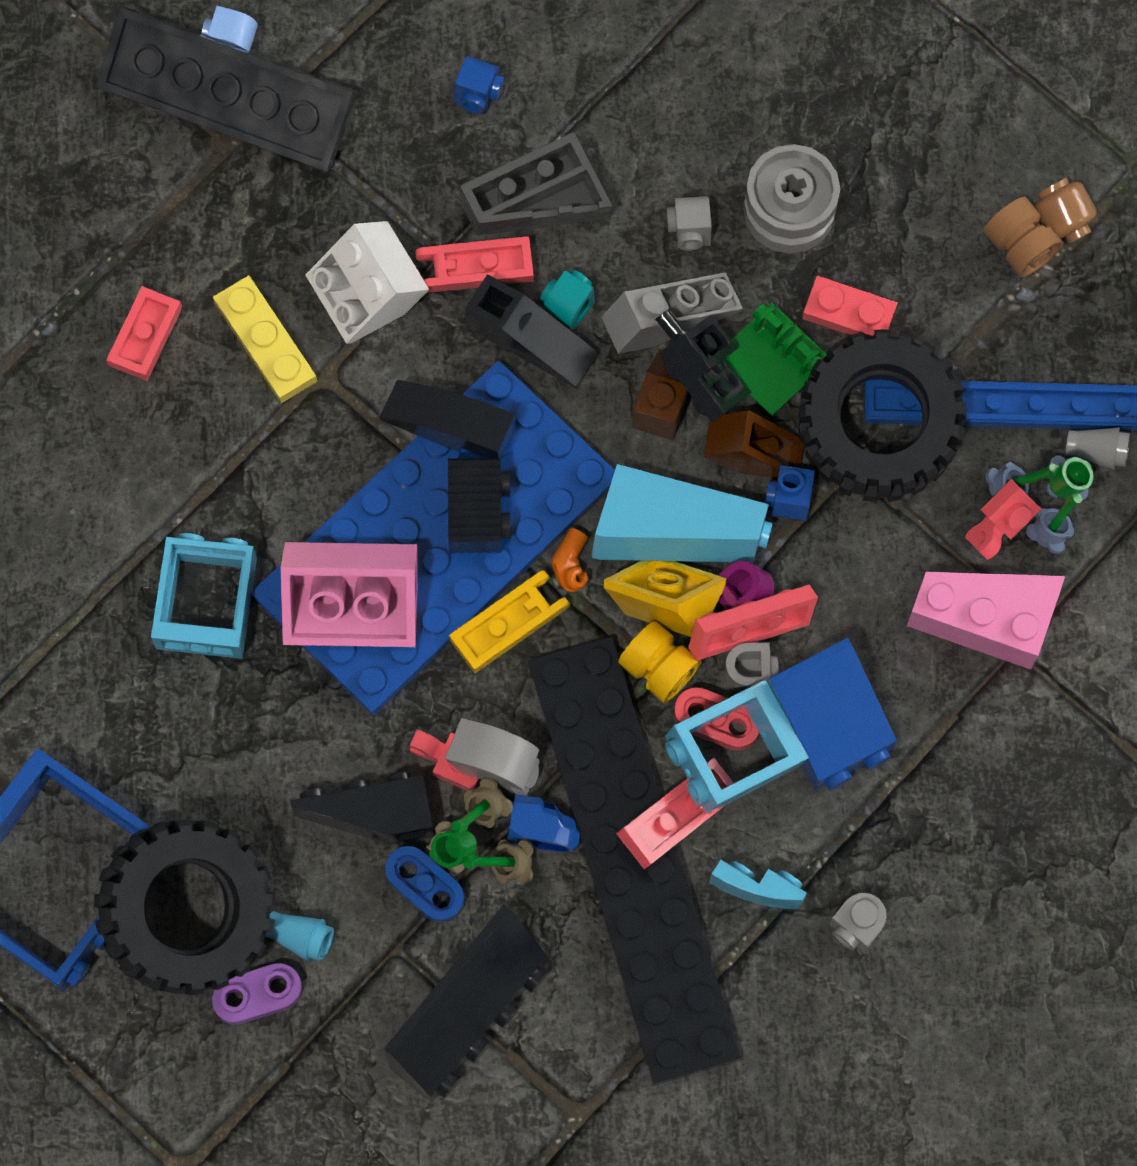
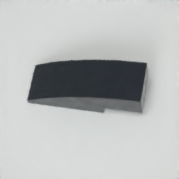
M402 380L396 381L380 415V420L454 451L459 452L462 448L484 458H501L516 426V416L512 412L465 395Z

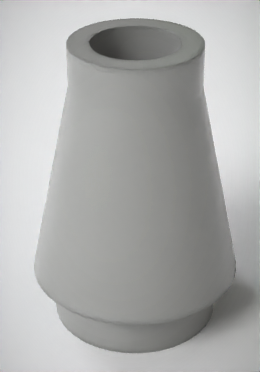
M1120 427L1084 431L1069 430L1066 456L1078 457L1115 470L1116 466L1126 467L1130 433L1120 432Z

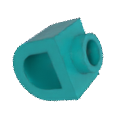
M576 270L564 271L558 281L552 279L543 290L540 301L544 303L543 310L565 327L574 330L583 321L595 303L594 289L591 287V281Z

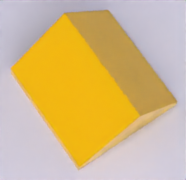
M639 561L604 579V589L625 615L648 623L658 621L665 629L689 637L692 636L696 619L713 612L726 584V578L675 561Z

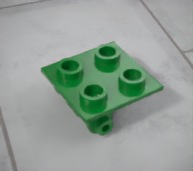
M763 303L753 312L752 316L754 319L731 339L738 349L725 359L750 389L751 393L749 396L773 417L803 389L804 383L808 380L814 364L818 359L822 360L827 354L773 303L768 306Z

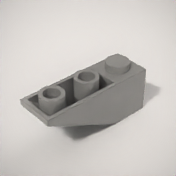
M725 272L625 291L601 318L618 354L654 347L671 340L658 322L654 320L668 308H670V311L684 329H691L710 315L718 321L740 312L743 308Z

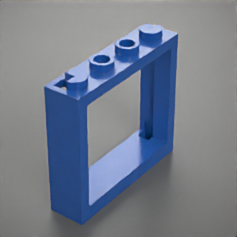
M38 748L0 796V844L49 779L130 835L151 827ZM94 921L57 970L0 929V948L63 992L67 990L70 984L75 987L82 981L90 968V964L87 961L97 948L103 950V946L106 945L103 935L97 933Z

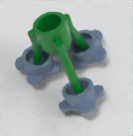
M1055 456L1049 461L1047 467L1029 474H1025L1021 468L1011 462L1005 463L1000 470L996 468L989 469L986 472V482L989 484V490L993 497L1011 479L1026 494H1028L1030 483L1045 478L1050 480L1046 485L1047 493L1053 498H1064L1065 503L1060 510L1042 508L1035 515V523L1029 524L1026 528V533L1031 540L1037 541L1041 546L1048 548L1050 552L1054 554L1062 553L1065 550L1064 542L1074 535V528L1068 514L1088 496V488L1093 483L1094 475L1091 464L1078 457L1065 460L1062 456Z

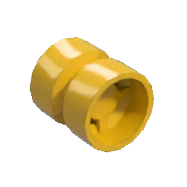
M653 621L631 641L621 654L618 663L635 679L645 677L647 679L646 688L665 704L686 686L698 671L702 661H696L685 645L675 647L673 645L674 636L658 621Z

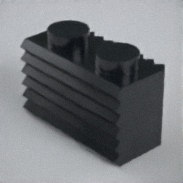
M448 458V541L450 553L502 552V539H511L510 512H502L501 497H510V471H501V458Z

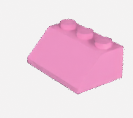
M285 542L281 562L283 645L415 647L418 587L417 544Z

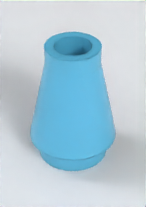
M276 911L270 913V919H275L272 933L266 932L265 937L273 939L307 962H311L313 959L320 962L324 960L330 950L334 937V928L327 926L324 919L287 915Z

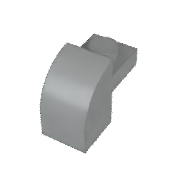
M464 718L460 719L445 759L461 774L478 779L492 778L507 796L514 799L516 794L527 796L529 789L535 785L539 774L538 766L540 760L537 758L539 749L536 746L505 730Z

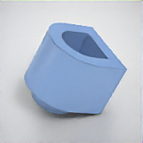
M216 6L213 19L206 18L201 35L250 52L258 24L252 17L242 12Z

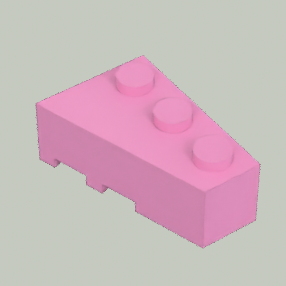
M926 572L907 626L1031 670L1039 656L1065 576Z

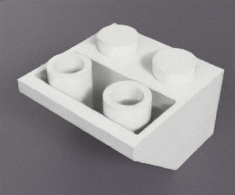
M388 221L353 224L306 274L307 279L346 344L353 343L405 315L429 291V288Z

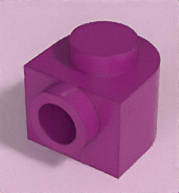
M747 561L734 562L718 575L726 578L724 590L719 598V602L726 610L738 607L744 602L758 601L774 594V581L771 575L766 570Z

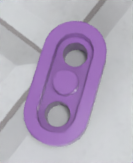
M281 963L272 964L246 972L242 977L235 976L229 980L228 986L214 990L212 996L213 1008L218 1017L224 1022L232 1025L244 1024L292 1008L301 997L302 983L298 973L292 967ZM278 978L284 979L287 982V986L283 992L274 993L270 990L273 980ZM233 992H239L243 995V1001L237 1007L227 1005V997Z

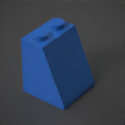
M848 638L769 679L768 684L809 757L801 767L815 791L825 786L828 787L829 791L835 790L852 780L853 777L850 773L866 766L868 770H873L891 759L889 753L893 751L897 740Z

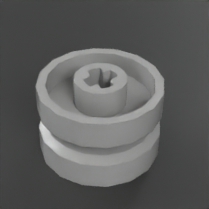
M796 144L778 146L760 156L750 169L743 207L746 226L758 242L770 250L790 254L807 251L824 240L832 229L840 194L838 174L828 158L813 148Z

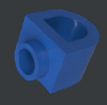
M467 56L455 82L454 103L473 114L486 113L490 100L498 101L503 89L505 77L499 75L500 67Z
M780 465L778 480H769L765 503L769 504V507H773L772 516L806 521L814 470Z

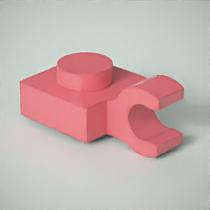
M1011 479L981 509L986 517L979 524L972 527L967 532L965 538L987 560L991 559L1001 547L1003 534L1012 539L1041 508Z
M416 730L410 743V752L436 763L432 776L466 791L468 789H475L479 779L461 774L445 759L455 734L450 733L446 744H444L435 737Z

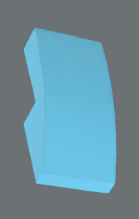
M720 860L712 872L709 881L710 884L737 898L775 908L799 909L807 894L800 889L802 883L793 875L783 870L776 874L768 869L760 883H757L753 880L754 873L736 861H732L729 865Z

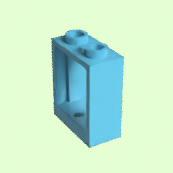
M191 533L179 534L178 538L166 537L151 639L157 650L243 659L252 598L250 592L253 591L257 563L254 547L248 546L246 541L236 538H224L219 543L204 541V537ZM180 561L241 568L232 629L171 623Z
M766 680L674 725L665 735L668 741L665 743L668 756L676 766L681 765L689 780L687 782V789L691 798L698 806L702 805L707 814L799 768L809 759ZM745 706L775 763L721 790L691 733Z

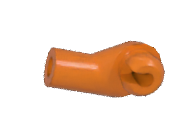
M569 528L551 559V565L558 584L569 592H576L584 588L588 581L587 572H583L577 558L588 541V537L575 528Z

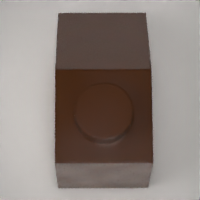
M658 349L646 373L633 411L632 428L673 441L689 392L681 382L674 380L667 373L664 367V360L659 355L663 350Z
M747 410L723 414L713 423L711 420L709 421L703 457L732 472L778 479L780 465L801 468L804 443L800 441V437Z

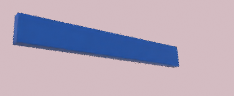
M884 379L864 382V423L922 425L921 405L915 395L906 387ZM961 381L964 390L962 400L966 403L964 426L1090 430L1120 427V430L1137 431V385Z

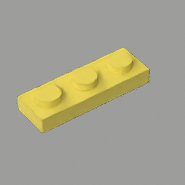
M249 275L213 296L215 305L280 403L285 402L317 382L315 373Z

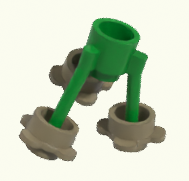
M486 777L480 781L478 788L468 789L464 793L465 809L467 812L465 816L452 823L443 821L436 826L437 834L432 838L430 845L426 847L425 854L440 866L448 868L449 872L454 874L462 872L465 868L491 867L501 884H508L511 880H517L520 884H528L533 878V871L531 870L533 845L530 841L521 840L518 844H512L508 840H501L491 857L477 856L475 854L477 842L475 836L467 830L468 826L474 821L479 825L490 828L497 823V819L500 816H509L513 811L512 802L505 798L503 792L498 788L497 782L492 778Z

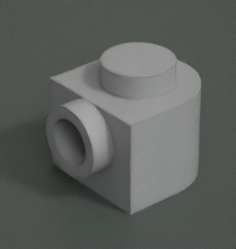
M709 196L675 198V207H667L668 232H676L677 247L681 250L692 251L700 249L702 246L711 245Z
M742 643L735 646L729 652L724 669L726 683L737 693L764 680L768 683L770 678L779 674L778 656H770V643Z
M855 894L848 898L832 917L829 924L835 929L832 934L848 949L854 950L857 947L865 953L885 925L886 909L880 899L872 894Z

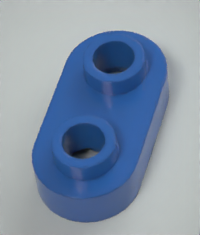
M404 846L390 854L385 865L389 884L424 916L437 923H446L454 920L461 913L464 906V895L460 884L423 851L416 847ZM413 865L417 869V873L413 878H403L400 875L402 867ZM439 894H446L450 898V903L444 908H438L434 905L433 900Z

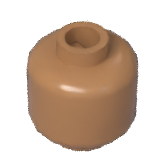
M1066 177L1037 194L1040 200L1036 202L1034 207L1042 215L1040 218L1041 225H1050L1060 239L1066 237L1070 244L1091 232L1088 223L1096 218L1097 209L1081 182L1074 181L1069 183Z

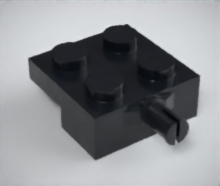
M670 308L654 319L671 339L669 346L659 353L664 360V367L674 380L681 382L691 395L690 398L693 406L700 414L707 416L713 423L751 393L750 389L725 359L738 348L712 315L691 329H684L670 311Z

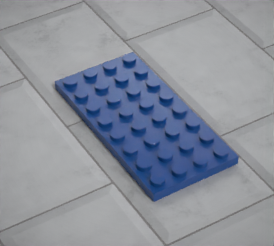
M499 360L462 395L507 410L516 416V426L501 456V471H510V497H501L502 512H510L511 539H502V552H458L455 554L449 552L448 458L484 457L462 448L457 452L420 436H417L305 541V543L417 544L418 587L415 647L300 645L373 717L451 643L449 635L490 606L609 491L615 469ZM280 564L250 594L282 627Z

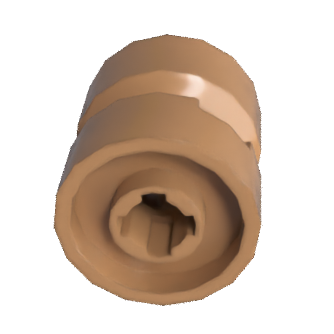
M1020 197L1005 206L987 223L983 230L999 251H1008L1005 259L1021 278L1043 267L1059 252L1064 244L1050 225L1044 226L1039 224L1042 215L1027 197Z

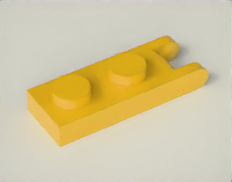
M545 570L535 574L449 635L451 643L474 674L569 608L571 604L565 597L550 606L537 588L545 584L550 578Z

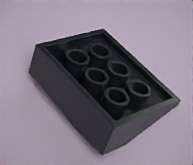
M506 905L499 909L384 1048L390 1069L431 1103H433L438 1095L444 1099L449 1096L462 1078L457 1074L468 1059L475 1063L483 1055L491 1043L486 1038L497 1024L504 1028L520 1008L515 1003L526 989L533 993L548 974V971L544 969L547 964L546 953Z

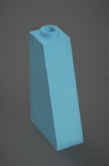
M617 464L595 533L591 558L637 561H747L753 563L758 546L766 548L773 523L765 521L769 504Z

